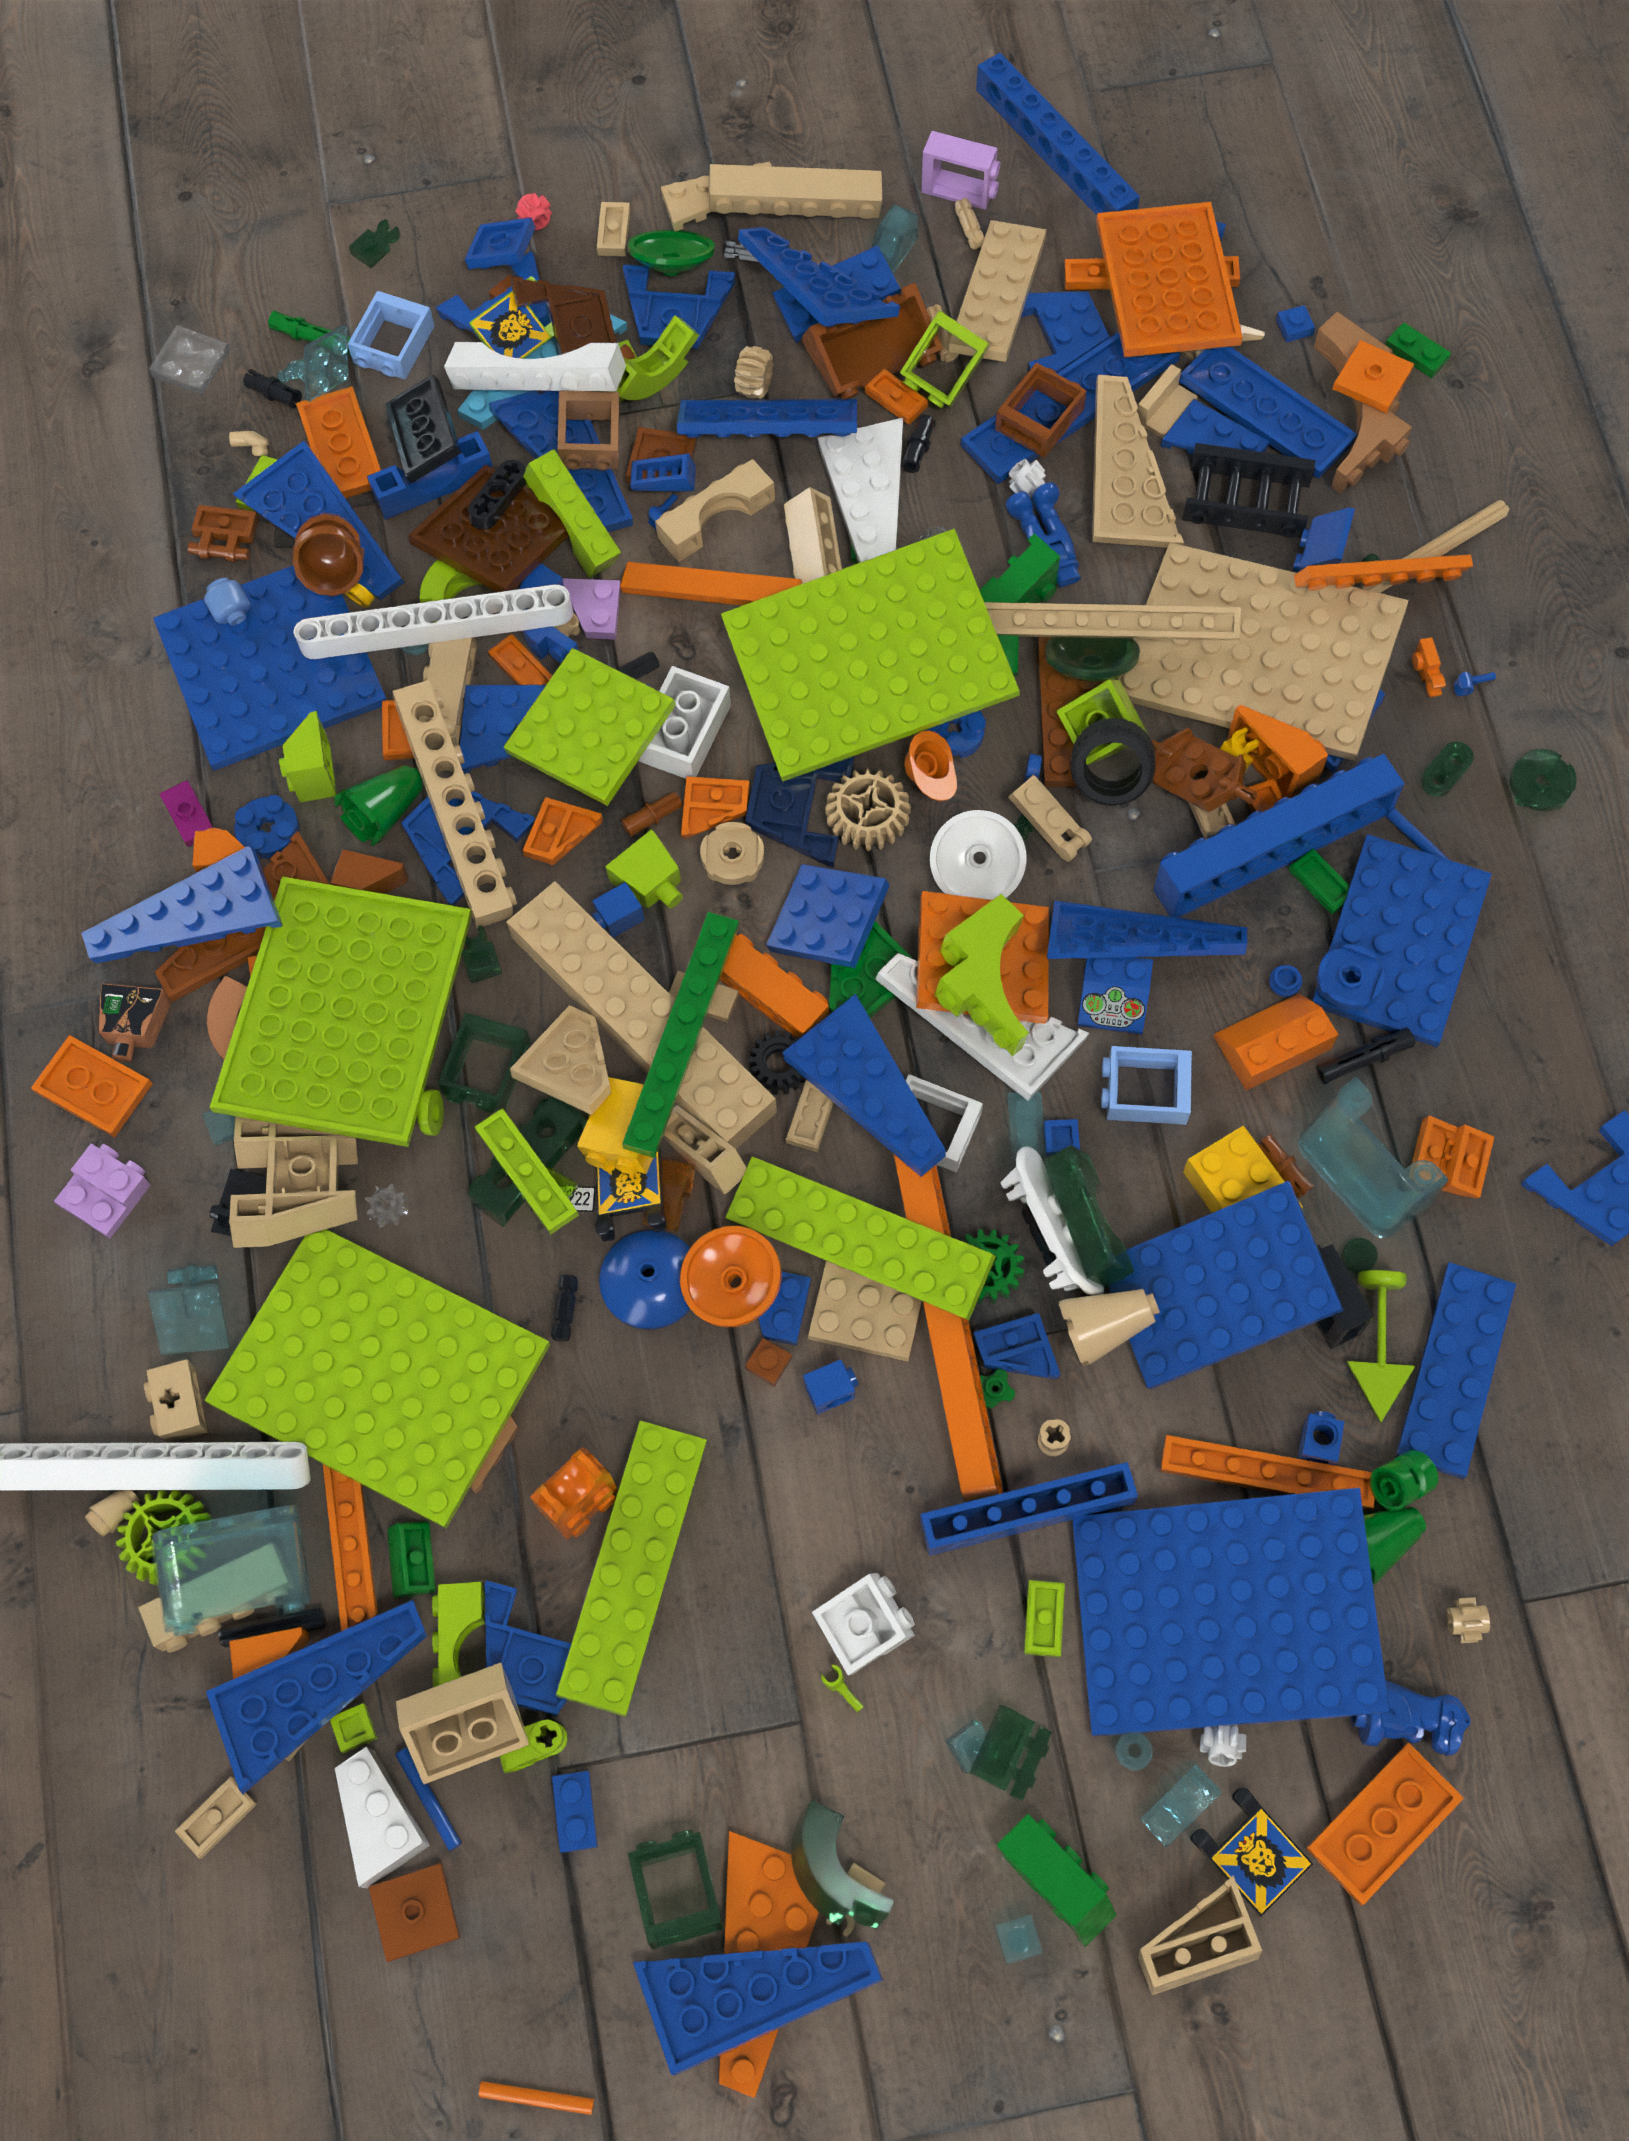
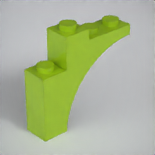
M1000 894L945 935L940 953L949 965L955 966V968L940 978L934 995L941 1006L950 1010L956 1017L967 1011L977 1025L982 1026L993 1036L994 1041L999 1047L1006 1049L1014 1056L1022 1050L1029 1032L1017 1019L1007 1002L1000 976V959L1004 946L1017 933L1024 915L1008 899Z

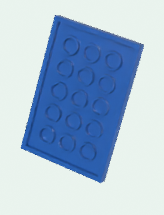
M1367 834L1329 951H1334L1347 944L1359 945L1369 949L1377 956V962L1380 964L1381 969H1384L1385 983L1378 998L1361 1011L1341 1009L1332 1005L1319 995L1318 984L1312 1001L1322 1007L1324 1011L1391 1033L1398 1032L1407 1027L1412 1032L1415 1041L1438 1047L1492 873ZM1349 971L1347 975L1342 974V977L1348 983L1359 982V979L1355 978V972Z
M1289 1181L1099 1261L1111 1293L1144 1289L1146 1295L1153 1293L1160 1313L1154 1315L1156 1322L1129 1339L1148 1389H1154L1344 1311L1295 1191Z

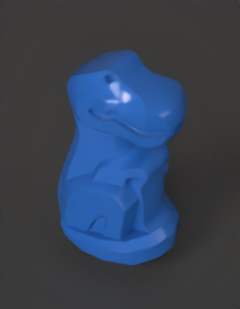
M1387 1680L1386 1686L1390 1713L1350 1716L1352 1726L1358 1727L1359 1737L1363 1745L1378 1746L1383 1738H1405L1410 1743H1418L1422 1740L1424 1730L1431 1732V1747L1435 1752L1441 1755L1444 1753L1445 1756L1454 1755L1458 1752L1463 1741L1464 1731L1468 1729L1471 1723L1464 1705L1458 1698L1452 1695L1438 1697L1423 1696Z

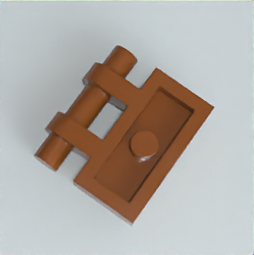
M198 505L191 531L194 537H200L201 539L200 543L189 542L188 553L199 555L203 559L220 557L225 558L229 562H237L238 560L248 561L250 550L239 548L241 542L253 543L259 521L257 512ZM214 539L227 541L226 546L213 545Z

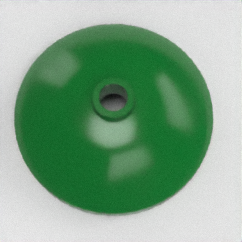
M657 230L632 237L628 242V251L635 260L648 268L663 272L667 276H677L680 272L690 271L707 262L714 255L715 244L710 238L694 232Z

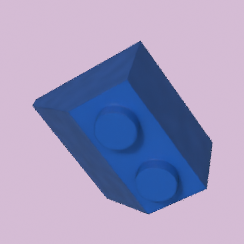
M1348 507L1314 517L1310 530L1305 528L1303 530L1299 546L1305 549L1303 554L1297 553L1292 571L1298 573L1311 565L1340 564L1355 509Z

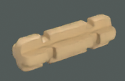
M963 198L955 202V211L960 218L959 221L965 236L969 238L970 248L976 250L982 248L985 237L983 232L979 230L980 225L974 211L971 209L970 201L967 198Z

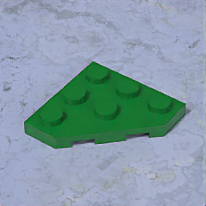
M876 921L872 926L856 967L851 968L836 964L831 966L830 1014L856 994L869 1018H872L897 997L875 980L876 976L898 953L911 959L913 958Z

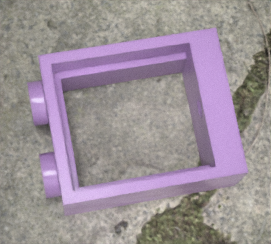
M931 131L923 150L921 193L955 202L967 198L971 206L986 210L990 199L996 198L999 188V182L995 181L1001 164L1000 161H997V148ZM946 161L983 171L984 180L941 169V163Z

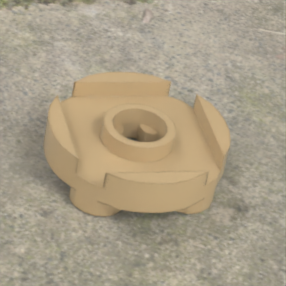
M739 822L722 823L716 826L715 831L711 832L709 836L707 834L701 843L702 865L708 877L713 881L729 885L751 882L757 877L758 871L762 868L764 862L763 841L746 824ZM730 848H736L737 853L741 854L735 859H729L728 856H724V853H729Z

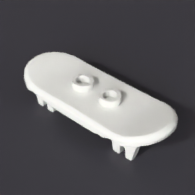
M1029 1146L1022 1147L1017 1153L1016 1167L1000 1183L1004 1189L1014 1185V1189L1006 1194L1009 1201L1020 1198L1023 1204H1028L1049 1250L1055 1253L1057 1257L1054 1262L1043 1270L1048 1278L1057 1274V1279L1049 1283L1051 1289L1064 1288L1065 1291H1071L1081 1288L1083 1292L1090 1296L1103 1294L1104 1284L1093 1267L1068 1217L1063 1203L1053 1186L1044 1161L1035 1149Z

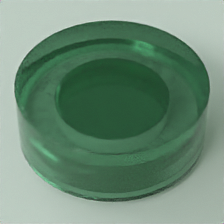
M1365 1238L1350 1240L1343 1248L1341 1254L1345 1267L1357 1274L1362 1271H1370L1378 1258L1375 1245Z

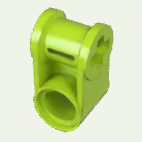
M548 1719L525 1726L529 1745L499 1756L504 1774L526 1768L537 1761L562 1752L568 1742V1733L565 1727ZM546 1729L557 1733V1737L552 1739L553 1745L551 1747L549 1744L542 1743L541 1738L546 1736Z

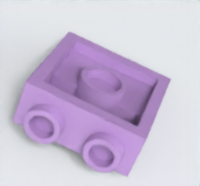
M90 1144L71 1168L74 1175L54 1202L110 1239L151 1184L143 1176L146 1171L136 1163L129 1160L125 1165L117 1160L119 1154L109 1146L102 1144L98 1148Z

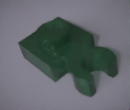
M388 220L380 221L376 232L367 229L348 246L350 254L369 268H373L391 251L389 244L399 240L401 236L399 228L396 226L393 230L388 231L390 229Z
M482 925L478 926V937L470 939L468 935L466 936L464 945L467 949L462 951L471 983L503 974L492 941L487 943L488 937Z

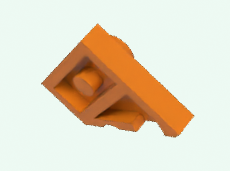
M545 797L522 850L523 855L551 865L556 864L602 824V814Z

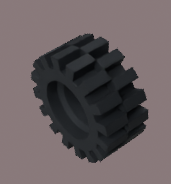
M780 1030L775 1031V1036H770L769 1032L764 1034V1040L758 1038L755 1041L756 1047H752L750 1050L749 1064L751 1075L767 1090L771 1089L773 1095H778V1090H783L784 1095L789 1094L790 1088L796 1091L799 1088V1083H804L806 1080L792 1066L786 1072L774 1073L766 1065L768 1058L772 1054L783 1053L800 1039L798 1036L793 1039L792 1033L787 1031L785 1036L781 1035Z

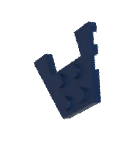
M855 756L783 782L776 763L757 765L745 824L751 827L752 830L829 867H834L839 836L807 832L817 780L841 782L843 775L851 779Z

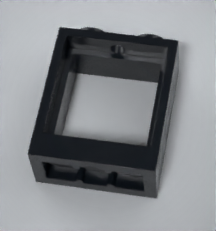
M1333 1244L1324 1248L1317 1245L1344 1308V1311L1316 1322L1330 1349H1333L1360 1336L1370 1324L1374 1315Z

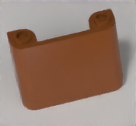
M916 283L901 288L902 295L901 293L892 297L890 295L883 300L886 304L893 301L900 305L898 317L865 320L857 324L840 323L832 327L822 326L820 323L810 326L801 339L808 354L835 398L850 399L859 394L858 389L865 387L883 369H886L891 374H896L902 370L932 322ZM937 334L919 361L921 367L928 366L937 361L936 355L943 350Z

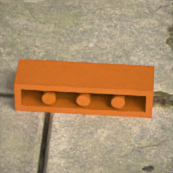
M736 935L720 978L722 983L730 988L739 990L740 997L784 1031L792 1033L793 1038L796 1036L801 1038L829 1016L828 1001L821 993L815 990L811 992L803 986L802 980L796 974L790 971L788 973L778 967L777 961L770 954L765 952L761 954L753 948V943L745 935Z

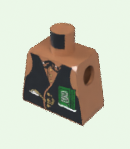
M102 983L99 1033L108 1044L114 1045L113 1059L120 1062H131L135 1047L152 1048L171 1005V1001L163 989Z

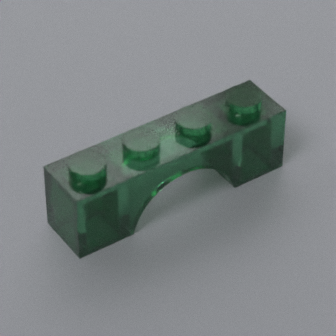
M1070 1145L1043 1160L1087 1279L1108 1287L1134 1273L1135 1271L1124 1243L1113 1232L1099 1207L1096 1187L1100 1184L1090 1155Z

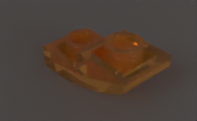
M663 1159L661 1162L664 1210L667 1221L666 1230L679 1231L684 1198H690L696 1165ZM647 1210L645 1211L643 1225L650 1226L647 1219Z

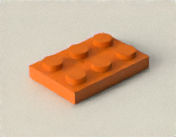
M69 1035L31 1089L41 1097L115 1138L153 1084L148 1078Z

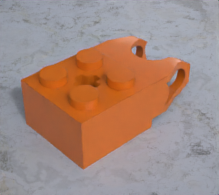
M582 1447L552 1477L537 1488L530 1498L541 1514L568 1541L572 1536L577 1538L583 1534L591 1524L589 1519L598 1511L603 1513L614 1504L618 1489L606 1468L586 1448Z

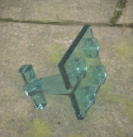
M342 324L305 345L304 358L299 361L293 360L289 362L287 368L277 373L280 382L287 383L292 378L305 380V400L310 402L348 380L347 326Z
M196 1264L188 1265L186 1269L168 1270V1283L183 1282L181 1288L148 1292L160 1355L229 1348L230 1342L218 1284L197 1286L198 1281L217 1280V1265L197 1267Z

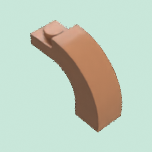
M226 975L216 988L210 1000L207 1013L209 1037L223 1061L247 990V986Z

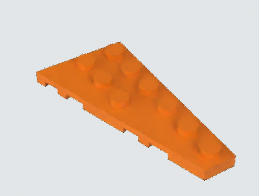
M729 1831L724 1954L807 1948L833 1870ZM779 2029L720 2055L719 2084L755 2098Z

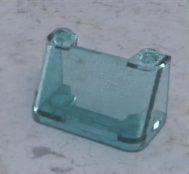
M1356 1076L1340 1089L1303 1131L1298 1147L1303 1157L1363 1226L1374 1236L1384 1238L1393 1235L1430 1207L1449 1179L1435 1164L1426 1160L1416 1161L1406 1169L1400 1165L1360 1119L1370 1109L1372 1095Z
M281 1506L160 1530L152 1535L151 1551L165 1633L174 1632V1636L187 1635L195 1632V1626L201 1624L203 1619L275 1605L276 1608H283L284 1613H294L305 1609V1604H310L311 1594L298 1506Z

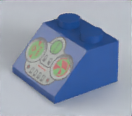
M1137 957L1086 958L1077 1026L1142 1035L1150 992L1153 960Z

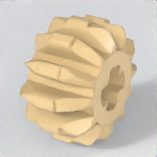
M746 346L740 352L734 378L736 392H739L740 395L752 399H762L768 392L774 365L772 362L773 356L769 350L757 346Z

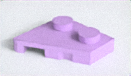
M563 578L564 587L570 594L573 612L579 619L585 638L616 640L621 594L620 581Z

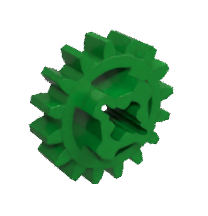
M978 1229V1235L975 1239L969 1234L965 1235V1243L996 1256L993 1262V1270L989 1272L985 1284L989 1286H983L978 1298V1303L982 1304L984 1297H989L992 1304H995L998 1294H1001L1005 1299L1009 1298L1010 1292L1008 1288L1017 1290L1019 1282L1016 1278H1023L1024 1269L1017 1266L1023 1264L1024 1257L1021 1255L1015 1256L1019 1245L1016 1243L1009 1246L1007 1244L1009 1235L1007 1234L1001 1239L996 1238L997 1233L995 1229H992L990 1236H985L982 1229ZM1009 1262L1010 1272L1005 1279L1001 1268L1005 1267L1006 1263Z

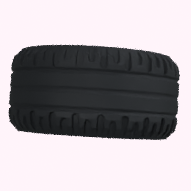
M1105 718L1090 724L1077 737L1072 749L1071 774L1077 788L1090 800L1103 805L1109 804V806L1127 804L1140 797L1153 780L1155 773L1154 745L1145 730L1136 723L1122 718ZM1116 742L1132 748L1139 756L1141 764L1131 776L1123 780L1109 781L1101 779L1091 772L1086 764L1088 754L1099 745Z

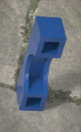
M476 431L459 438L461 454L412 484L406 478L404 470L396 465L367 476L373 497L384 519L386 520L458 490L485 464L493 468L490 454L479 432Z

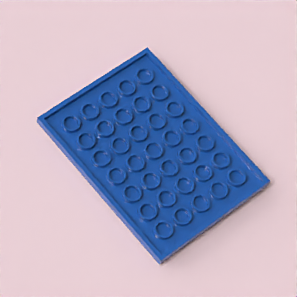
M1360 1488L1084 1515L1073 1519L1092 1736L1390 1713Z

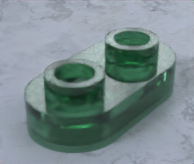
M1455 741L1447 744L1425 769L1421 778L1423 790L1434 797L1447 795L1469 770L1474 760L1472 749L1463 742ZM1450 759H1456L1460 764H1454ZM1437 780L1441 785H1436L1432 781Z

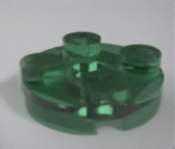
M1535 749L1527 752L1524 757L1515 763L1509 777L1510 788L1515 795V802L1521 807H1529L1537 811H1551L1562 808L1576 787L1577 778L1573 766L1570 763L1567 765L1565 761L1560 759L1562 755L1552 750ZM1539 775H1544L1545 780L1550 781V783L1541 785L1536 779H1538Z

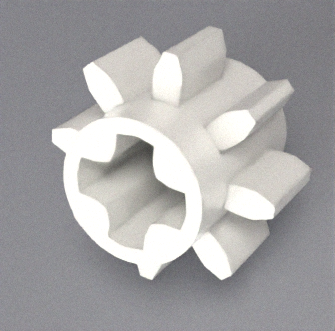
M1026 459L1018 462L1009 472L1012 478L1009 480V487L1014 493L1024 491L1028 493L1029 497H1032L1035 490L1045 484L1043 480L1046 476L1044 468L1037 460L1032 464Z
M1237 1725L1204 1728V1734L1200 1735V1752H1208V1759L1214 1765L1222 1767L1232 1766L1236 1764L1237 1759H1242V1752H1246L1247 1736L1246 1734H1238Z

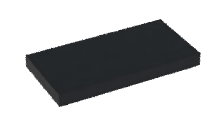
M435 374L430 375L385 404L404 473L411 484L462 453L440 381Z

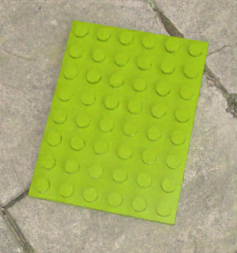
M955 528L721 613L782 782L1020 696L1019 688Z
M282 876L274 903L283 926L277 928L266 926L212 1097L210 1109L212 1112L409 1147L419 1103L424 1093L471 922L472 911L463 907Z
M325 1229L305 1235L204 1401L279 1442H299L305 1444L308 1457L447 1529L549 1349L550 1343L534 1333Z

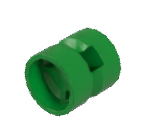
M1417 1450L1407 1451L1394 1460L1379 1466L1372 1472L1370 1477V1487L1374 1497L1383 1507L1392 1511L1401 1510L1415 1500L1426 1496L1435 1490L1438 1484V1472L1434 1463L1426 1454Z

